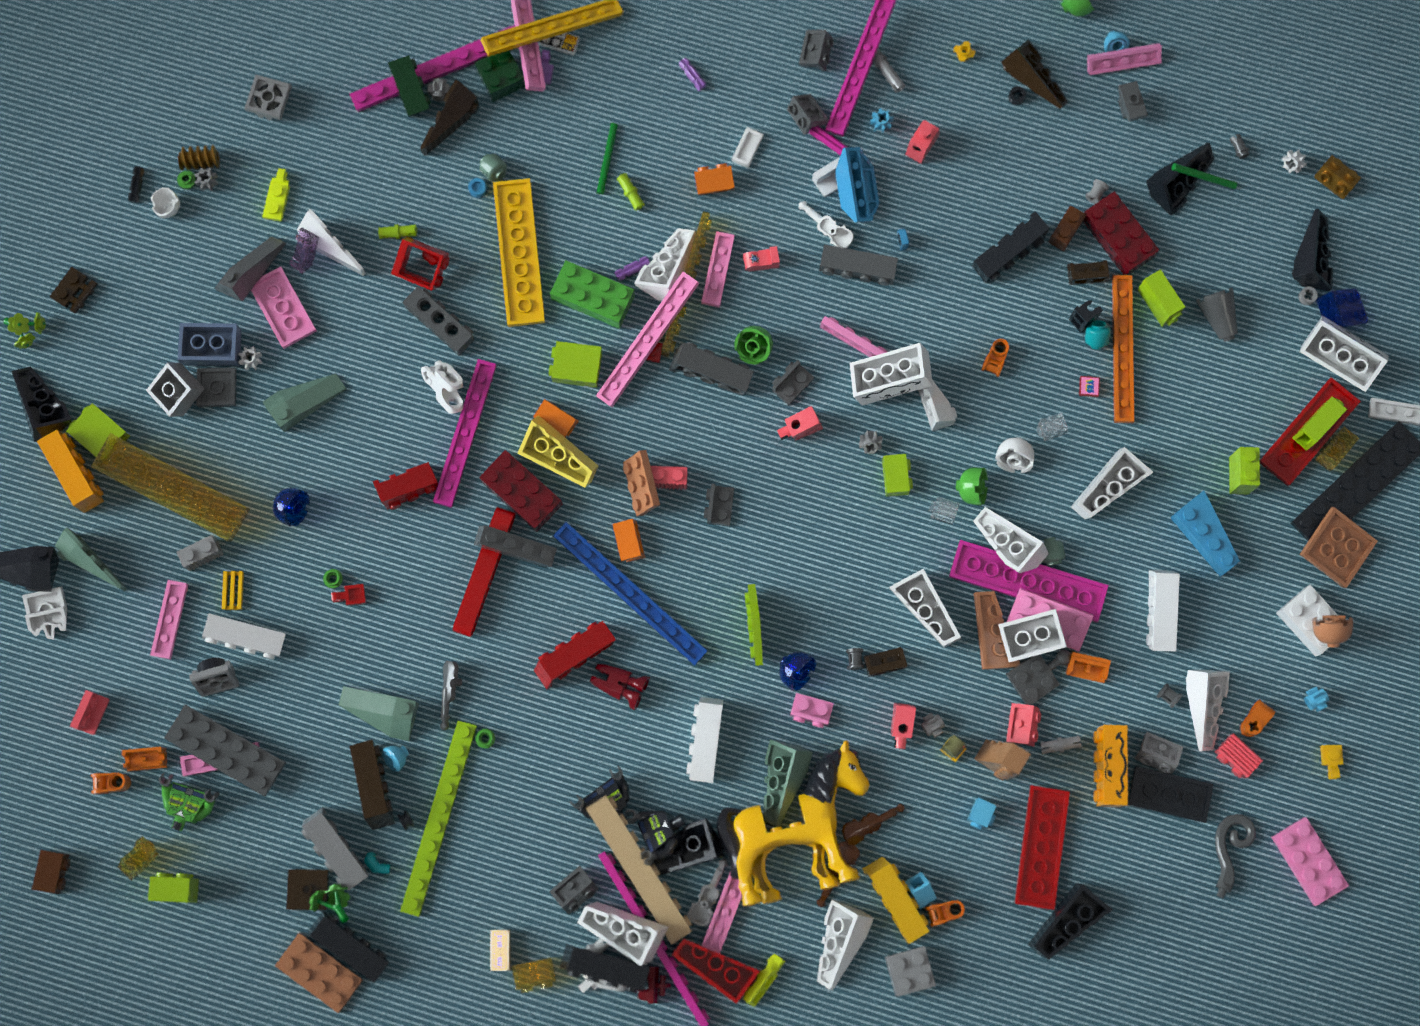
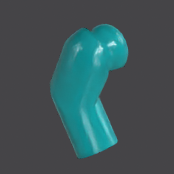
M373 852L366 854L364 863L371 872L390 874V864H380L376 860V854Z

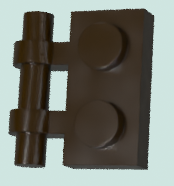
M71 267L49 297L66 309L72 303L73 305L69 310L76 314L79 309L85 306L84 302L89 295H93L94 289L98 284L91 280L86 285L85 283L89 278ZM82 289L83 292L80 294L78 299L75 298L78 292Z

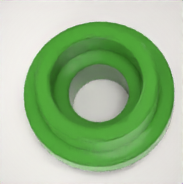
M183 171L178 175L177 183L181 188L191 189L194 187L196 181L194 173ZM185 177H189L188 181H183Z
M330 569L324 574L323 581L327 587L337 588L342 584L343 576L338 570ZM332 576L337 577L335 582L330 581Z
M482 729L476 734L475 740L479 747L486 749L494 744L495 735L489 729ZM485 735L489 736V741L483 742L482 737Z

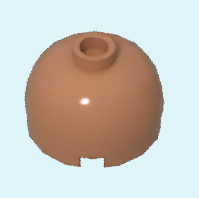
M1324 615L1323 620H1318L1317 617L1312 619L1313 632L1320 642L1326 643L1328 647H1339L1340 643L1346 642L1353 633L1352 617L1346 620L1344 615Z

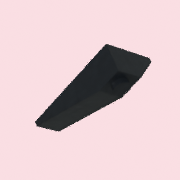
M1205 143L1158 170L1146 181L1150 196L1169 215H1174L1184 206L1187 201L1186 196L1190 190L1194 191L1196 188L1195 183L1198 180L1196 177L1173 171L1172 165L1176 163L1206 172L1214 160L1210 143Z
M1319 209L1314 210L1294 260L1292 276L1303 287L1330 291L1332 290L1333 269L1329 268L1328 258L1331 257V251H1329L1326 241L1329 240L1328 218Z
M32 367L12 371L34 442L55 430L61 432L71 423V417L64 402L60 401L55 396L53 390H50L44 384L43 379Z
M33 546L0 552V579L9 581L10 584L15 586L17 584L24 586L30 591L51 592L59 564L55 548Z
M703 819L686 825L680 831L683 838L678 843L673 855L657 861L654 859L652 865L656 866L660 873L659 876L723 858L724 853L715 830L708 819Z

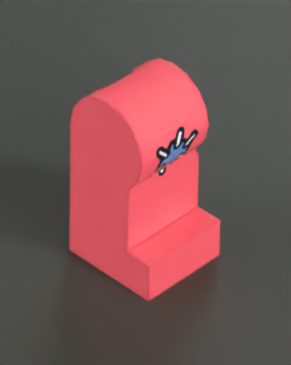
M777 246L743 254L746 271L779 268L780 260Z

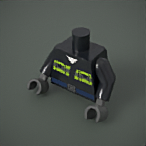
M617 766L619 769L617 773H612L610 769L612 778L583 799L579 795H575L579 799L578 802L573 804L570 801V804L578 809L586 818L593 820L586 807L606 795L608 799L612 797L618 807L615 810L618 815L623 814L622 810L628 807L626 803L629 801L630 796L629 785L623 776L621 767Z
M629 809L625 812V816H633V818L627 819L629 824H634L636 820L640 821L637 824L648 849L641 853V859H645L644 864L646 866L652 865L654 859L657 861L673 855L678 843L683 838L679 828L687 823L682 814L674 817L663 810L639 811V814H636L634 810Z

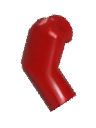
M425 251L422 252L424 260L431 265H438L440 257Z

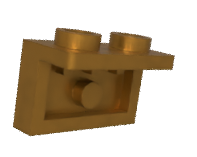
M1333 155L1314 176L1315 179L1341 199H1344L1361 179L1354 170L1348 168L1340 159L1335 158Z

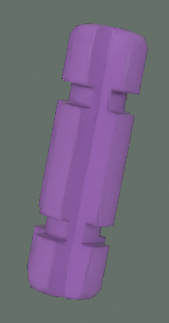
M687 58L680 60L679 66L685 71L684 73L690 81L695 84L698 91L704 89L706 83L702 78L700 79L701 76L693 65L690 64V61Z
M644 256L639 261L636 260L624 266V269L620 268L615 271V276L621 281L626 276L629 277L639 272L650 261Z

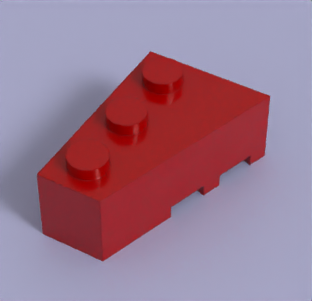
M429 462L407 469L405 473L398 476L392 474L387 481L381 483L378 480L372 481L382 504L387 510L397 509L401 506V503L406 501H415L421 494L433 493L437 490L436 488L439 484Z

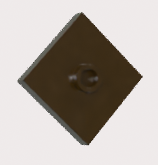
M288 869L286 910H310L309 900L312 894L316 893L317 890H328L329 870ZM324 893L322 897L325 902L328 900V893ZM320 904L318 910H327V907Z

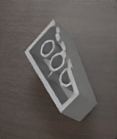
M322 807L303 821V830L301 832L307 840H312L315 845L313 849L317 855H323L326 860V867L330 872L334 871L338 876L336 880L341 884V887H348L347 890L349 891L366 879L368 872L353 851L350 852V846L345 838L337 834L338 830L334 822L326 819L324 814L327 812Z

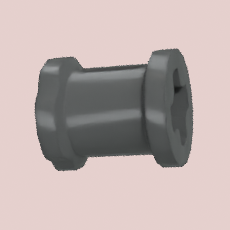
M847 649L846 653L849 659L847 670L864 669L865 667L862 664L863 649Z
M1166 683L1156 697L1162 698L1170 704V708H1173L1181 699L1182 694L1176 693Z

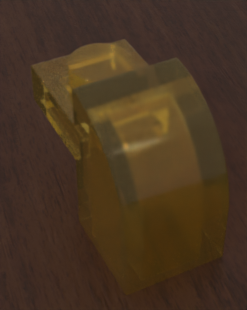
M142 836L136 841L133 850L121 858L118 868L131 881L141 874L157 857L158 853L154 844Z

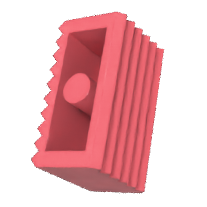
M651 466L655 486L658 489L660 487L661 489L673 488V490L675 488L677 490L679 488L681 490L683 488L687 489V467Z
M1234 733L1230 734L1215 751L1218 755L1217 759L1221 763L1232 767V773L1238 778H1248L1263 762Z

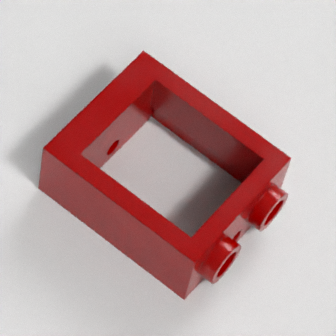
M410 237L403 238L391 274L433 291L442 285L444 279L442 273L448 267L449 259L447 258L449 253ZM412 247L440 257L432 281L405 270Z

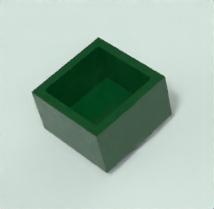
M510 50L475 62L477 73L492 102L526 87L524 77Z

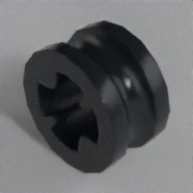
M1013 87L1008 95L1009 102L1013 105L1022 104L1025 100L1026 92L1022 87ZM1016 92H1017V93H1020L1019 96H1022V97H1019L1018 99H1015V98H1014Z
M407 810L404 811L403 815H397L405 830H408L409 826H415Z

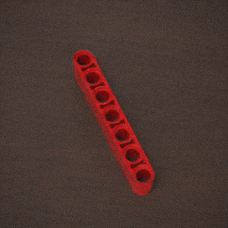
M497 507L489 527L510 533L516 513ZM481 548L452 629L453 632L472 637L502 554Z

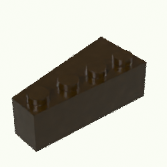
M373 740L350 745L365 821L372 830L395 824L392 812L393 806L388 796L389 787L384 779L385 769L379 759L382 756L379 745H375Z

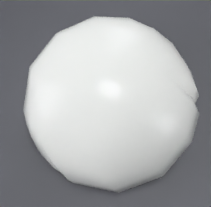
M162 187L156 190L151 197L153 202L152 209L159 217L170 218L178 213L180 199L170 188Z

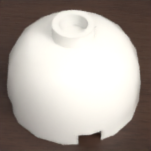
M1019 437L1004 440L996 453L997 465L1011 473H1014L1015 470H1021V473L1028 472L1033 468L1034 464L1033 447L1030 443Z

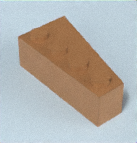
M985 740L974 760L995 772L993 775L1004 781V779L1009 780L1019 775L1031 754L1014 743H1002L1000 741L997 743L993 740Z

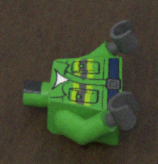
M162 773L159 777V783L162 789L163 805L166 809V814L175 817L171 826L172 829L182 832L186 821L196 824L197 821H201L211 814L219 792L212 795V788L204 793L179 783L173 782L171 784L170 782L174 777L173 774H170L168 779H166L164 773Z

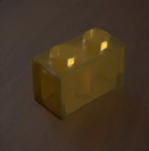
M1345 426L1342 427L1315 460L1330 472L1337 467L1358 441L1359 437Z
M553 958L512 966L516 990L521 989V993L533 991V986L541 985V989L552 987V982L557 981Z

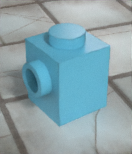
M976 798L967 818V821L971 822L970 826L979 830L982 827L987 828L988 825L992 826L996 817L993 814L996 805Z
M922 872L905 881L911 897H914L920 909L937 899L929 881Z

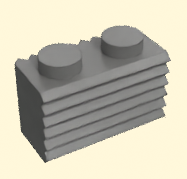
M213 535L177 551L182 566L188 571L195 570V568L202 566V564L205 565L206 562L209 563L213 559L216 560L217 557L219 558L224 554L218 540Z

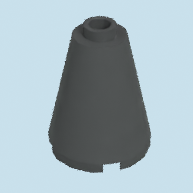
M1233 287L1229 288L1230 292L1228 293L1222 290L1203 297L1205 301L1200 302V299L1196 300L1197 305L1219 340L1223 339L1224 342L1234 339V335L1238 333Z

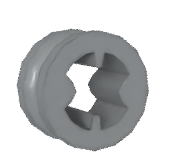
M1305 287L1299 293L1298 298L1303 305H1311L1317 299L1318 293L1313 287ZM1306 292H1307V294L1310 293V294L1312 295V297L1310 298V300H1309V298L1306 299V298L1304 297V295L1306 294Z

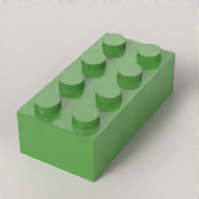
M565 260L550 292L551 300L620 329L635 297V291L628 286Z

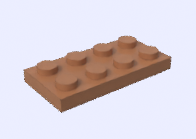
M298 933L275 965V967L337 1013L341 1012L363 981L362 978L301 933Z

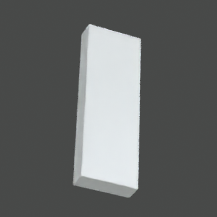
M1371 398L1368 417L1394 422L1400 421L1401 423L1420 426V405Z

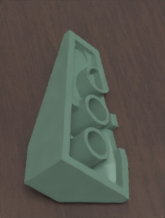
M335 373L277 391L264 400L263 404L282 431L286 432L344 392L346 387Z
M68 527L63 530L55 544V547L59 550L57 555L63 561H70L124 592L127 590L124 584L76 532Z
M343 686L338 705L389 737L410 742L419 703L400 697Z
M770 739L765 757V765H768L767 777L764 779V783H767V794L764 796V821L777 827L780 826L808 772L813 752L799 746Z

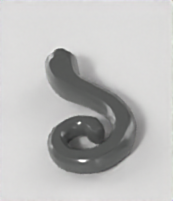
M1242 814L1229 815L1223 819L1215 835V847L1221 866V874L1216 885L1219 890L1216 896L1223 899L1226 892L1231 893L1235 882V871L1225 840L1229 828L1239 824L1247 831V836L1244 840L1238 838L1237 830L1230 832L1229 840L1237 848L1249 847L1256 837V829L1253 822Z

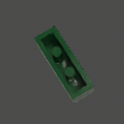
M408 55L388 62L408 117L429 110L428 105L431 104L428 94L424 95L422 91L424 83L421 76L417 77L415 70L418 68L414 58L410 59Z

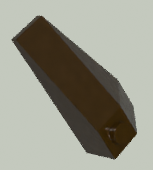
M1028 39L1001 61L1003 68L1013 78L1058 109H1061L1068 101L1059 85L1050 79L1051 72L1049 68L1045 69L1041 63L1042 56Z
M456 79L444 98L446 103L443 110L438 111L436 114L435 127L431 126L420 147L422 154L425 156L468 121L472 114H476L479 109L477 96Z

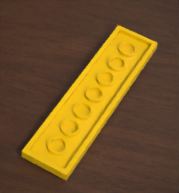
M530 178L493 182L507 326L514 327L545 323Z

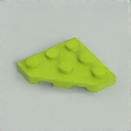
M749 584L748 592L744 593L748 617L749 642L753 643V647H750V657L755 659V666L763 665L760 614L755 584Z

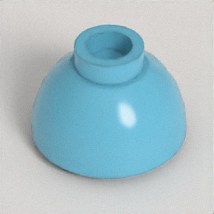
M1111 31L1105 38L1104 50L1105 52L1128 49L1130 41L1124 33Z
M387 746L382 751L385 763L391 770L396 772L404 767L406 757L409 755L408 750L404 746Z

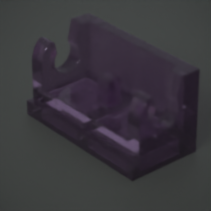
M301 227L299 235L296 234L295 236L297 244L292 257L299 263L290 260L289 264L303 274L313 265L319 236Z

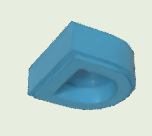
M903 228L897 230L900 250H906L909 245L907 232Z

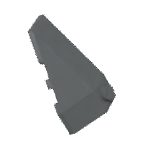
M271 236L233 265L214 287L215 290L243 301L286 243Z

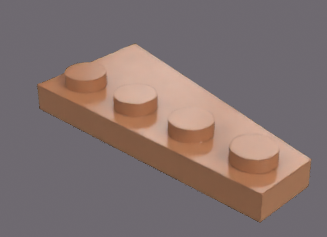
M975 592L974 602L982 670L1015 668L1020 664V661L1017 660L1010 663L1008 661L998 626L1004 623L1003 614L995 592Z

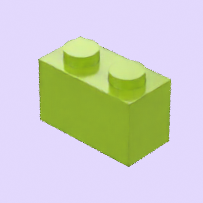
M906 454L883 456L882 467L885 496L909 495L910 489H913L912 478L908 476V471L911 470L910 459H907Z

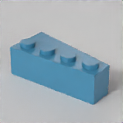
M1202 491L1170 517L1220 577L1240 562L1205 491Z

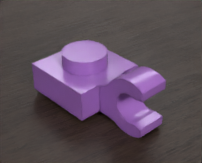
M543 49L541 62L545 84L551 85L554 66L549 64L551 58L550 50Z

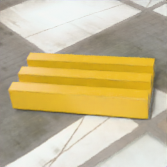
M223 571L222 610H242L243 571ZM229 576H231V582H230V605L227 606V602H228V580H229ZM235 576H238L237 606H234Z

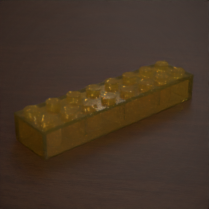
M112 433L109 434L91 465L92 468L229 542H232L250 510V508Z

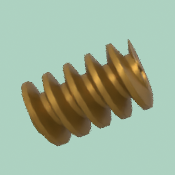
M204 145L203 151H201L199 146L196 147V151H193L192 146H189L188 152L182 147L181 152L178 154L181 171L185 167L187 170H191L192 166L195 170L199 169L200 166L202 169H206L207 165L210 168H214V165L217 168L220 167L219 153L214 145H211V150H208L207 145Z

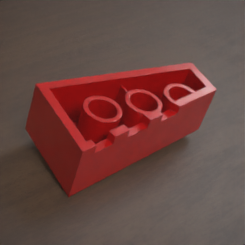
M604 621L598 624L594 622L587 627V631L584 633L578 632L574 634L568 643L562 642L558 644L552 653L546 652L539 657L534 672L547 690L552 686L556 678L562 680L572 671L571 668L578 669L588 661L587 658L593 659L612 646L616 639Z
M686 939L682 940L672 956L736 1004L760 972V970Z

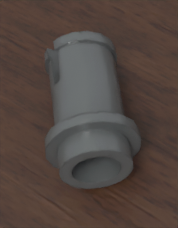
M1236 134L1237 138L1232 136L1229 140L1236 151V157L1243 159L1250 154V149L1244 144L1241 135Z

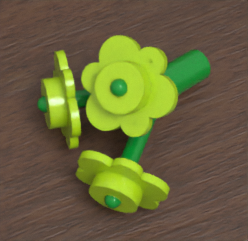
M39 312L36 313L34 322H29L28 318H24L21 313H16L14 317H6L3 321L8 326L7 328L10 332H15L16 335L20 336L18 341L14 343V346L19 349L30 347L36 339L31 333L23 335V333L29 331V326H34L38 334H42L46 327L45 319Z

